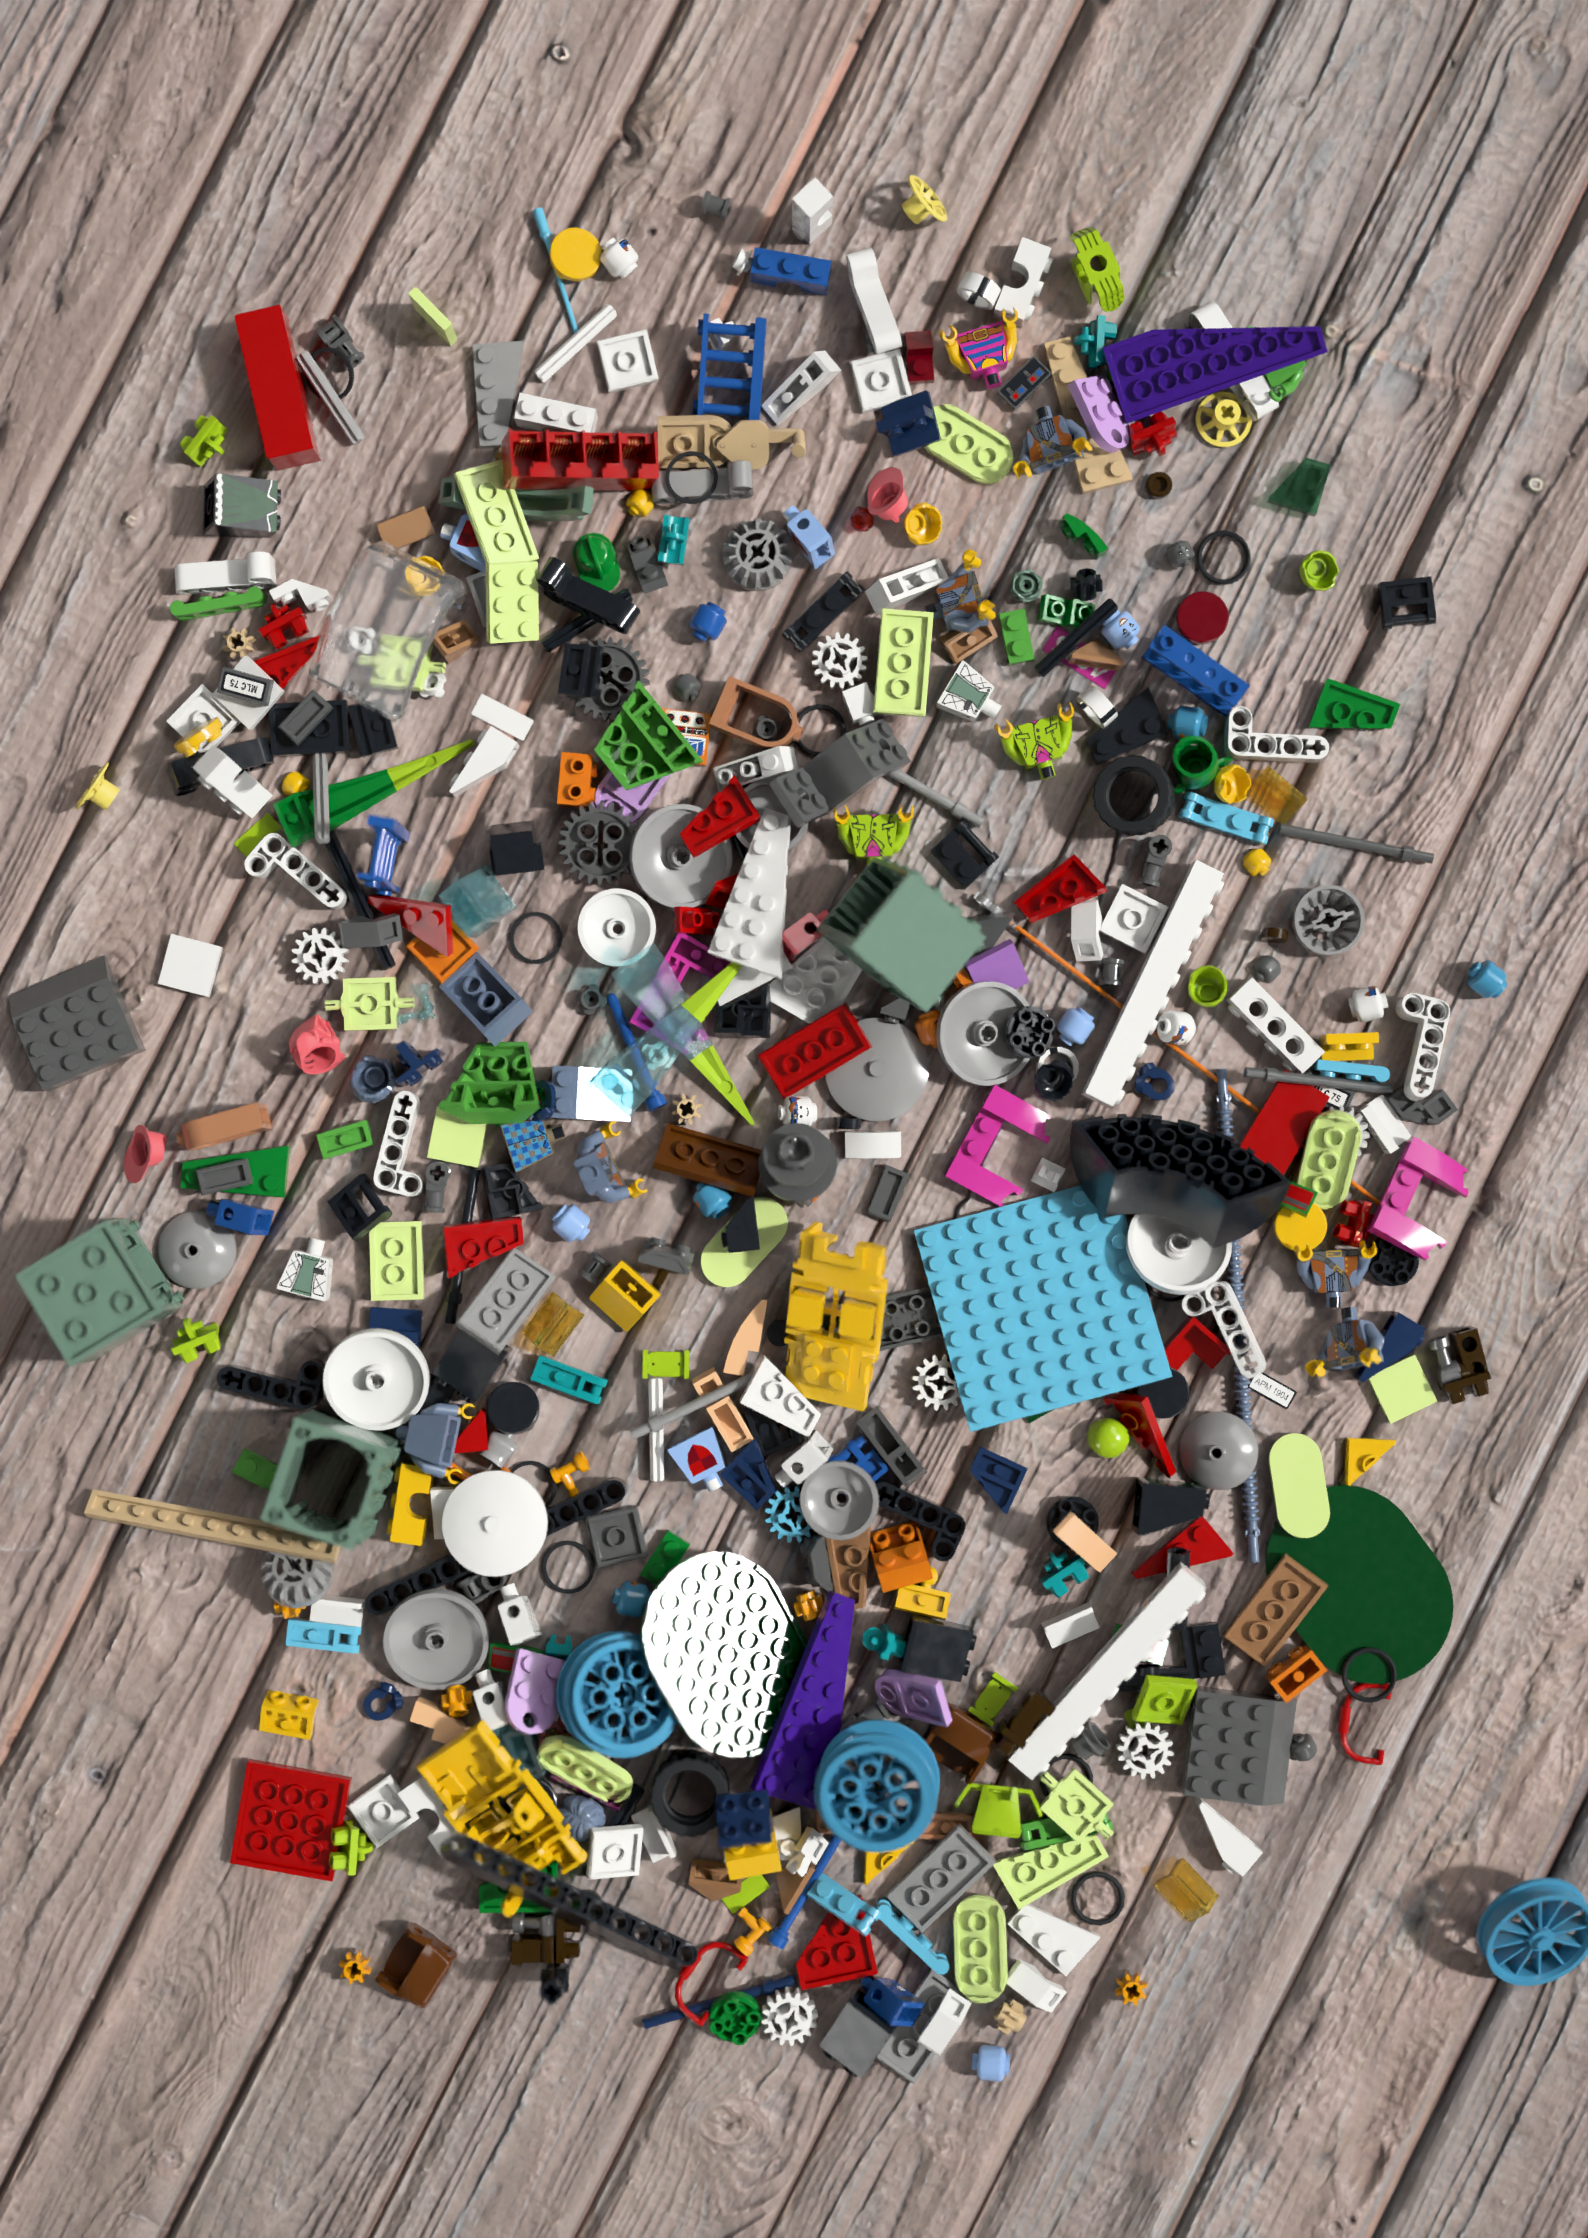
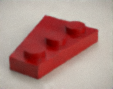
M1073 854L1014 901V904L1028 921L1033 923L1108 891L1102 882Z

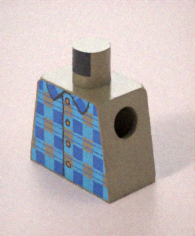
M528 1120L523 1123L501 1125L515 1172H521L554 1155L555 1150L552 1143L566 1139L562 1124L547 1128L545 1120Z

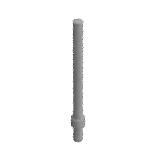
M899 769L887 774L951 811V815L959 820L963 818L980 828L984 821L982 817L968 810V806L952 801Z
M755 1371L661 1416L654 1415L648 1418V1422L630 1430L633 1439H637L651 1431L654 1433L664 1429V1425L746 1387Z

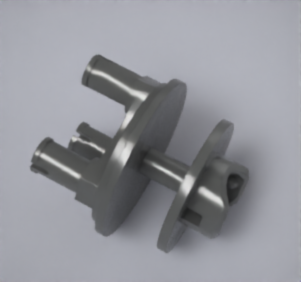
M791 1123L778 1128L767 1139L759 1155V1173L764 1185L775 1196L786 1201L796 1202L801 1208H804V1205L809 1207L812 1204V1200L824 1193L832 1184L837 1171V1156L831 1142L816 1128L803 1123Z

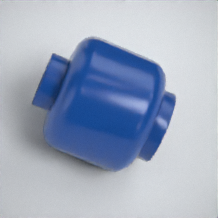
M711 602L700 604L689 620V626L693 630L692 636L704 643L707 639L716 640L727 623V619L724 616L726 612Z

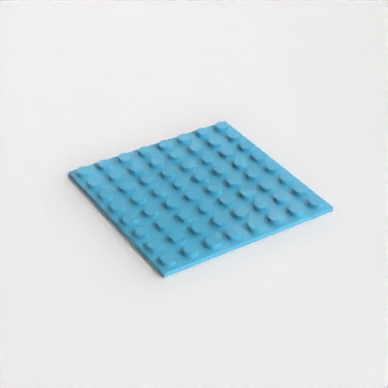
M1081 1185L914 1230L970 1432L1172 1377L1145 1282L1133 1268L1127 1254L1126 1238L1129 1227L1125 1214L1103 1218L1086 1196Z

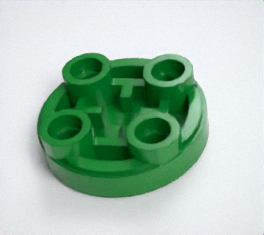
M733 1991L722 1994L712 2003L709 2010L711 2032L720 2039L733 2042L735 2045L745 2044L747 2039L757 2032L761 2024V2010L758 2002L744 1992Z

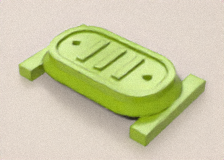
M643 1350L642 1379H648V1374L653 1377H680L684 1375V1379H689L690 1350H684V1354L681 1352L662 1351L648 1354V1350Z
M997 1672L992 1674L994 1679L987 1684L976 1700L975 1708L970 1706L968 1711L991 1727L995 1723L991 1719L995 1718L1011 1695V1690L1015 1693L1018 1690L1017 1686Z

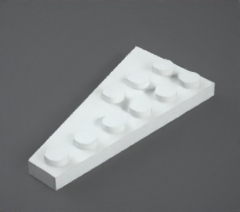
M765 808L708 953L781 979L782 939L785 926L787 892L786 875H788L787 856L790 843L791 818L789 815Z
M822 937L791 965L792 968L782 973L781 979L776 978L769 984L771 1002L810 1024L843 1004L862 969Z

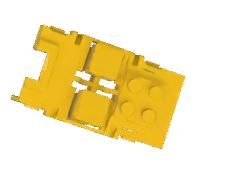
M815 1221L803 1232L801 1231L798 1255L800 1257L792 1265L796 1270L791 1274L785 1332L789 1334L784 1338V1343L788 1344L786 1358L788 1365L786 1366L785 1377L805 1398L864 1411L867 1408L869 1385L873 1376L874 1366L872 1363L878 1360L888 1285V1279L882 1278L886 1267V1246L859 1241L855 1245L854 1257L849 1256L847 1253L839 1254L833 1250L831 1252L827 1251L838 1240V1235L822 1232L823 1223ZM829 1287L833 1288V1303L825 1302V1293L828 1292ZM839 1289L845 1291V1297H849L842 1305L838 1304ZM824 1314L831 1315L829 1331H825L821 1327ZM840 1316L839 1333H834L836 1317Z
M483 1719L427 1756L415 1767L433 1789L434 1794L441 1803L446 1806L443 1814L458 1834H466L538 1870H542L557 1860L562 1867L561 1874H566L583 1863L588 1857L584 1849L570 1836L569 1830L571 1826L569 1823L564 1826L561 1824L564 1817L553 1804L548 1794L526 1768L520 1771L519 1766L522 1762L519 1759L515 1761L502 1745L500 1746L499 1739ZM510 1794L506 1800L512 1808V1812L509 1814L500 1806L499 1795L504 1798ZM493 1800L494 1804L489 1805L488 1803ZM471 1820L469 1823L470 1828L468 1829L465 1823ZM514 1821H516V1823L519 1825V1827L521 1828L520 1830L516 1828V1824ZM512 1832L516 1835H520L522 1838L521 1840L517 1841L516 1838L513 1837L507 1842H505ZM476 1853V1861L482 1863L480 1854ZM499 1864V1872L504 1876L505 1869L503 1865ZM522 1875V1883L527 1886V1878ZM509 1891L501 1904L504 1915L506 1917L513 1916L524 1898Z

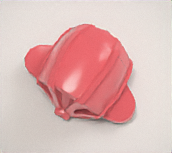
M318 1014L302 1023L291 1034L289 1052L297 1066L307 1074L325 1073L336 1068L345 1059L344 1053L340 1052V1041L336 1037L330 1022L325 1021Z

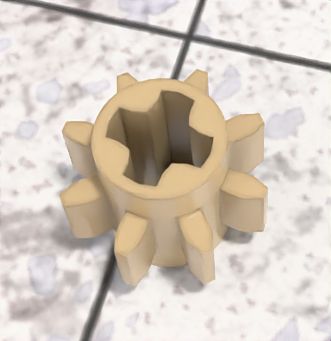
M231 628L232 633L229 636L223 635L227 645L222 648L226 652L232 650L230 657L233 660L237 658V655L243 658L249 652L255 653L251 643L256 640L253 636L246 638L248 631L245 628L241 630V633ZM236 641L244 643L242 647H236L234 644Z
M683 1093L681 1096L682 1101H673L677 1106V1110L671 1112V1114H679V1124L684 1119H688L689 1124L693 1125V1117H702L697 1113V1109L703 1107V1104L696 1105L694 1103L696 1095H693L689 1100L686 1099ZM689 1102L692 1103L691 1108L694 1110V1113L683 1116V1110L680 1109L681 1105H687Z
M1013 1999L1010 2004L1003 2001L994 2015V2019L998 2021L997 2029L1009 2035L1011 2030L1018 2033L1027 2018L1023 2014V2005Z

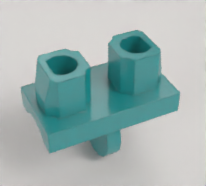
M1097 315V319L1091 321L1089 327H1082V335L1074 337V344L1081 346V354H1088L1087 368L1095 369L1099 365H1108L1103 350L1104 339L1113 340L1117 334V324L1105 321L1106 316Z
M664 515L658 562L684 566L690 518Z
M1051 1551L1048 1553L1051 1561L1045 1564L1044 1568L1047 1572L1055 1567L1057 1568L1041 1578L1040 1581L1046 1590L1050 1589L1057 1598H1060L1069 1591L1062 1579L1071 1574L1076 1583L1080 1584L1089 1578L1084 1567L1086 1563L1077 1554L1061 1565L1062 1562L1069 1558L1066 1552L1056 1557Z
M881 1624L880 1629L869 1627L863 1632L862 1642L864 1646L869 1650H875L880 1658L888 1660L889 1655L903 1657L907 1642L902 1640L903 1637L901 1635L895 1634L888 1625Z

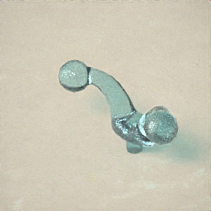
M428 983L420 985L425 1005L423 1012L401 1014L398 1017L400 1023L405 1024L412 1018L426 1020L428 1017L432 1019L435 1017V1014L432 1012L434 1005H432L427 994L430 990Z

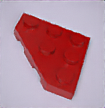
M862 1894L855 1895L861 1900H863ZM829 1911L796 1961L801 1990L878 1974L870 1932L866 1937ZM860 1912L856 1919L861 1921L865 1914Z

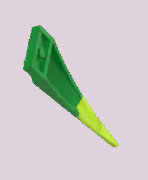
M467 740L386 770L328 785L330 831L469 749L475 744L474 741ZM313 789L296 792L273 804L289 843L293 848L315 837Z

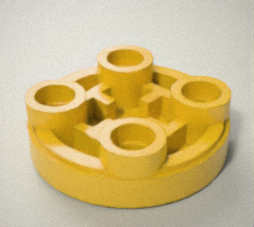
M568 228L558 233L554 238L550 248V261L559 278L570 281H584L596 274L601 263L600 256L602 251L598 240L590 232L581 228Z
M214 717L197 726L174 744L175 749L178 753H184L186 757L191 756L199 750L200 743L205 740L211 743L222 735L221 721L218 717Z
M1313 1203L1306 1218L1282 1207L1275 1216L1273 1231L1279 1242L1290 1250L1294 1251V1246L1298 1245L1300 1251H1304L1306 1243L1310 1245L1311 1249H1314L1323 1241L1326 1235L1327 1220L1321 1208Z

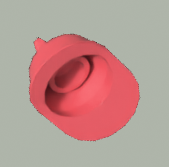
M889 467L877 473L868 486V511L872 515H878L883 520H893L895 523L900 522V515L908 506V497L904 490L902 472L896 467Z
M143 1125L135 1127L133 1137L124 1157V1172L130 1183H138L145 1175L147 1168L158 1165L163 1161L167 1142L165 1134L147 1131Z

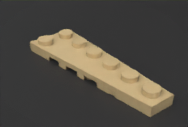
M1070 337L1044 343L1043 347L1049 370L1052 373L1051 377L1061 415L1065 419H1072L1085 430L1088 443L1092 447L1091 451L1087 448L1083 449L1084 457L1074 460L1082 494L1131 482L1132 475L1121 451L1110 453L1096 444L1069 390L1068 384L1072 381L1088 378Z

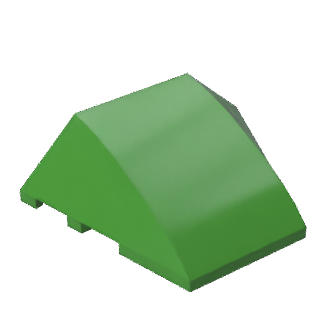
M639 680L628 700L622 705V709L616 719L610 724L594 749L626 791L704 762Z
M491 1042L477 1043L463 1065L464 1071L458 1081L452 1083L450 1086L451 1092L446 1100H442L438 1106L440 1110L471 1124L523 1123L540 1108L528 1043L500 1042L496 1046Z

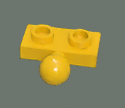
M930 1566L933 1579L920 1582V1586L909 1585L899 1588L894 1609L945 1621L951 1593L930 1589L938 1579L936 1569Z

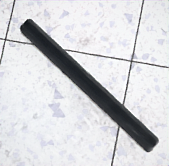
M332 830L330 831V841L325 846L358 916H364L371 920L375 919L335 831ZM387 945L372 947L383 970H388L396 965Z

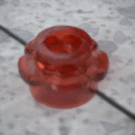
M859 506L851 514L850 523L856 531L866 532L874 526V516L869 513L868 508Z

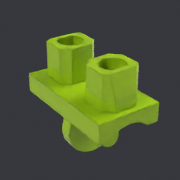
M200 415L195 422V428L199 432L194 438L188 435L180 442V446L185 450L184 453L200 467L215 452L221 456L225 452L220 447V444L225 439L224 435L228 429L212 415L209 418Z
M187 1317L183 1319L184 1327L177 1330L179 1337L173 1339L174 1346L171 1347L174 1356L179 1354L186 1364L198 1358L199 1354L195 1347L201 1344L204 1345L208 1354L216 1352L221 1347L218 1336L219 1326L217 1322L204 1326L201 1320L193 1323Z
M352 1820L344 1821V1826L331 1829L332 1844L334 1846L343 1845L342 1852L330 1853L329 1866L332 1870H344L348 1876L356 1875L357 1860H365V1853L373 1851V1843L366 1841V1834L359 1833V1828L353 1826Z

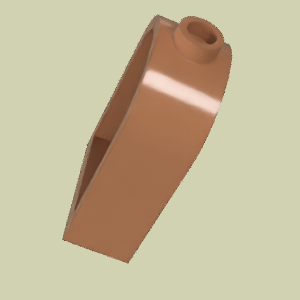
M731 676L728 677L709 722L711 729L762 750H768L777 746H790L794 741L799 742L804 728L799 726L796 711L789 701ZM743 691L787 710L792 716V726L789 733L781 740L768 742L727 726L726 724L740 692Z
M252 1103L181 1124V1131L176 1133V1137L180 1147L186 1146L187 1151H193L268 1131L273 1128L266 1104Z

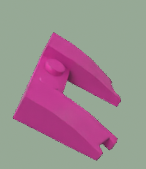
M677 933L628 1022L673 1047L688 1053L687 1045L697 1038H700L703 1042L708 1038V1035L665 1011L689 967L712 979L731 962L710 955L708 953V946L686 934Z
M993 1085L944 1176L1000 1207L1004 1206L1001 1200L1013 1192L1018 1196L1022 1193L1023 1189L980 1166L1004 1121L1048 1144L1050 1136H1045V1119H1051V1116L1006 1090Z
M1412 1137L1407 1141L1367 1231L1424 1261L1429 1258L1427 1252L1436 1245L1439 1249L1443 1248L1447 1241L1406 1217V1211L1422 1176L1466 1198L1468 1196V1189L1463 1186V1174L1467 1173V1169L1433 1146L1416 1137Z

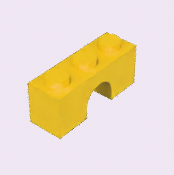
M404 1461L401 1463V1467L396 1468L395 1482L398 1483L397 1493L393 1492L391 1508L395 1510L393 1519L390 1518L388 1521L387 1534H391L390 1542L421 1546L425 1542L428 1517L415 1514L411 1510L409 1502L411 1496L415 1493H430L433 1487L434 1476L422 1472L414 1462Z

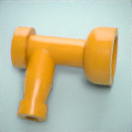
M582 1451L574 1455L573 1461L558 1469L555 1467L550 1469L555 1483L557 1484L562 1481L570 1497L579 1493L570 1474L577 1470L580 1472L590 1470L588 1460Z
M744 1907L737 1915L752 1930L745 1937L738 1936L733 1942L744 1955L749 1956L754 1949L752 1944L765 1931L769 1932L772 1926L762 1916L757 1920Z

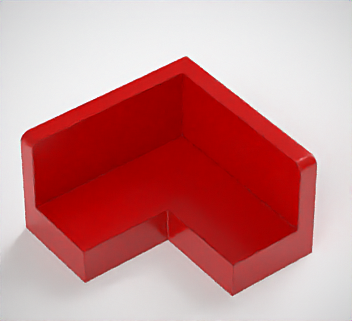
M1188 1316L1163 1345L1169 1366L1176 1370L1182 1366L1192 1353L1198 1356L1211 1369H1214L1226 1354H1231L1229 1347L1193 1316Z

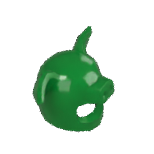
M1200 736L1181 738L1172 749L1173 769L1179 781V784L1174 787V794H1180L1186 789H1201L1215 779L1219 768L1229 765L1233 758L1224 757L1218 759L1214 747Z

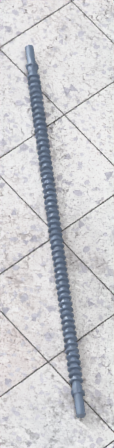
M1216 1069L1218 1079L1216 1101L1219 1106V1111L1216 1114L1220 1116L1217 1119L1220 1122V1126L1217 1129H1220V1133L1231 1137L1234 1133L1230 1131L1233 1128V1125H1230V1121L1233 1118L1229 1116L1232 1110H1229L1231 1094H1228L1227 1069ZM1240 1238L1232 1242L1231 1257L1228 1263L1230 1268L1227 1269V1272H1230V1276L1227 1279H1230L1231 1283L1229 1284L1243 1310L1245 1306L1242 1305V1301H1245V1298H1242L1244 1290H1241V1286H1244V1283H1241L1243 1275H1240V1271H1243V1268L1239 1266L1242 1263V1260H1239V1256H1242V1253L1238 1251L1241 1248V1245H1238V1241L1241 1240ZM1233 1312L1230 1314V1317H1233V1321L1230 1324H1234L1236 1321V1315ZM1238 1334L1235 1338V1342L1240 1348L1247 1346V1343H1245L1247 1338L1244 1335ZM1248 1351L1242 1353V1357L1246 1356V1354H1248ZM1236 1364L1233 1367L1237 1371L1234 1374V1377H1237V1381L1234 1384L1238 1386L1235 1389V1392H1238V1396L1235 1399L1239 1401L1236 1404V1407L1239 1408L1236 1414L1253 1429L1254 1427L1250 1426V1422L1253 1421L1250 1418V1414L1253 1412L1249 1411V1407L1252 1406L1249 1403V1399L1252 1397L1248 1395V1392L1251 1391L1248 1388V1384L1251 1382L1241 1374ZM1253 1471L1243 1482L1244 1486L1241 1488L1245 1491V1494L1242 1495L1245 1498V1502L1242 1504L1246 1506V1509L1243 1510V1513H1246V1517L1243 1520L1247 1523L1245 1537L1248 1538L1250 1563L1260 1562L1258 1545L1260 1530L1257 1525V1520L1260 1517L1256 1516V1513L1259 1512V1509H1256V1505L1259 1502L1255 1501V1498L1258 1497L1255 1490L1258 1487L1254 1486V1482H1257V1479L1254 1478V1475L1257 1473L1256 1471Z

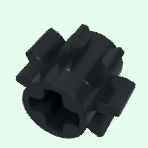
M1081 569L1076 573L1077 578H1071V590L1073 595H1077L1079 600H1093L1097 597V592L1103 591L1101 575H1096V571L1093 569Z

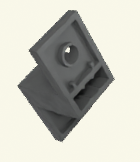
M880 719L845 733L803 767L775 778L769 785L798 828L833 812L834 807H836V810L878 778L905 767L911 761L907 756L905 748L899 744L894 736L890 725L884 719Z

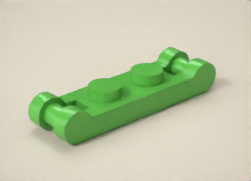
M253 586L248 589L247 593L243 594L227 592L222 594L221 598L213 599L210 596L198 598L197 602L188 604L176 600L171 603L170 611L179 620L187 621L259 608L266 604L267 597L258 587Z
M1106 1813L1102 1822L1112 1830V1821L1108 1819ZM1049 1816L1020 1821L1022 1836L1020 1844L1022 1850L1035 1849L1073 1839ZM1039 1829L1040 1836L1032 1837L1031 1830ZM1094 1830L1093 1832L1087 1834L1086 1836L1093 1835V1834H1097V1833H1099V1832H1097L1096 1830Z

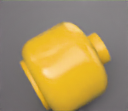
M635 490L626 501V505L629 508L628 511L634 517L637 515L646 517L655 505L652 495L645 490Z
M297 771L290 772L282 781V791L290 796L296 792L309 790L310 781Z
M1255 848L1245 855L1242 863L1251 876H1257L1259 873L1263 876L1269 871L1268 867L1271 864V858L1263 849Z

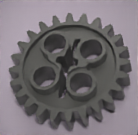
M600 637L598 638V646L603 647V656L611 658V664L605 668L601 667L600 673L605 677L612 675L614 683L628 691L623 693L610 682L604 685L603 678L600 676L597 699L587 697L570 698L571 700L579 699L575 705L577 709L585 706L583 712L585 716L592 711L594 720H597L599 715H603L604 722H607L608 717L611 715L614 720L622 709V705L634 691L638 680L643 686L650 685V680L643 678L650 673L649 669H641L646 664L645 659L637 660L640 656L639 650L631 653V643L624 648L622 639L615 645L613 644L612 637H609L607 644H604ZM588 641V645L594 646L591 641ZM625 670L633 673L632 679L628 682H623L619 679L620 673ZM607 693H617L618 700L615 703H607L605 701Z
M603 800L600 801L599 807H595L594 803L590 801L589 809H586L582 804L579 806L580 814L573 810L571 811L570 815L573 821L570 819L564 820V824L568 828H561L560 834L565 837L560 838L558 844L565 847L560 849L559 853L561 855H568L563 863H572L570 872L578 870V879L587 875L589 884L593 878H597L598 885H601L603 878H606L608 883L612 884L613 876L621 881L622 871L628 875L631 873L628 866L630 865L629 852L635 833L634 829L637 828L638 821L630 823L632 813L624 816L623 806L616 811L614 810V802H611L607 808L604 806ZM600 820L604 822L602 865L598 864L599 844L597 843ZM585 824L592 825L595 832L591 835L584 834L581 827ZM611 825H616L621 829V833L617 836L610 835L607 828ZM584 850H590L594 853L595 857L591 860H585L580 853ZM610 851H617L621 857L617 861H611L606 854Z

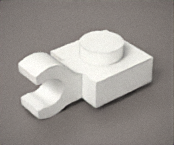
M807 1827L794 1848L799 1854L789 1860L786 1869L791 1874L796 1872L803 1877L808 1870L809 1864L816 1865L829 1842L814 1828Z

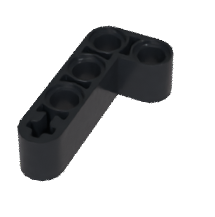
M549 557L536 578L542 592L551 601L619 633L627 634L640 614V609L632 602L573 576L569 567L555 557Z
M266 737L219 748L242 769L238 775L244 771L248 773L266 768L275 763ZM206 752L169 763L167 774L175 796L192 793L198 789V786L203 785L197 779L200 774L192 767Z
M319 1359L305 1362L299 1370L297 1380L239 1365H230L218 1372L217 1382L225 1390L299 1409H309L320 1400L323 1390L325 1363ZM310 1365L318 1367L319 1375L317 1378H311L308 1375L307 1369ZM233 1371L232 1376L237 1378L244 1377L243 1381L235 1380L230 1382V1378L226 1377V1374ZM253 1377H258L262 1382V1387L259 1391L251 1387V1379ZM282 1383L286 1386L287 1394L285 1397H280L276 1393L277 1384ZM303 1390L311 1392L313 1397L310 1404L302 1401L301 1393Z
M876 1480L874 1483L877 1489L881 1490L885 1486L886 1492L894 1496V1491L898 1492L894 1497L893 1505L889 1504L891 1498L883 1495L881 1499L879 1498V1506L935 1530L936 1532L930 1545L933 1556L942 1562L952 1559L966 1528L962 1515L887 1480ZM907 1496L913 1500V1504L909 1509H901L898 1505L899 1500ZM927 1507H932L937 1511L935 1518L932 1520H926L922 1516L924 1509ZM949 1519H959L960 1527L954 1531L947 1529L946 1523ZM947 1542L950 1545L949 1551L946 1554H938L936 1552L938 1543Z

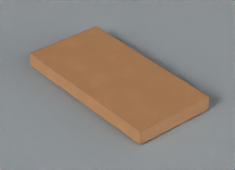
M1284 1553L1225 1630L1223 1637L1266 1668L1326 1590L1328 1584Z

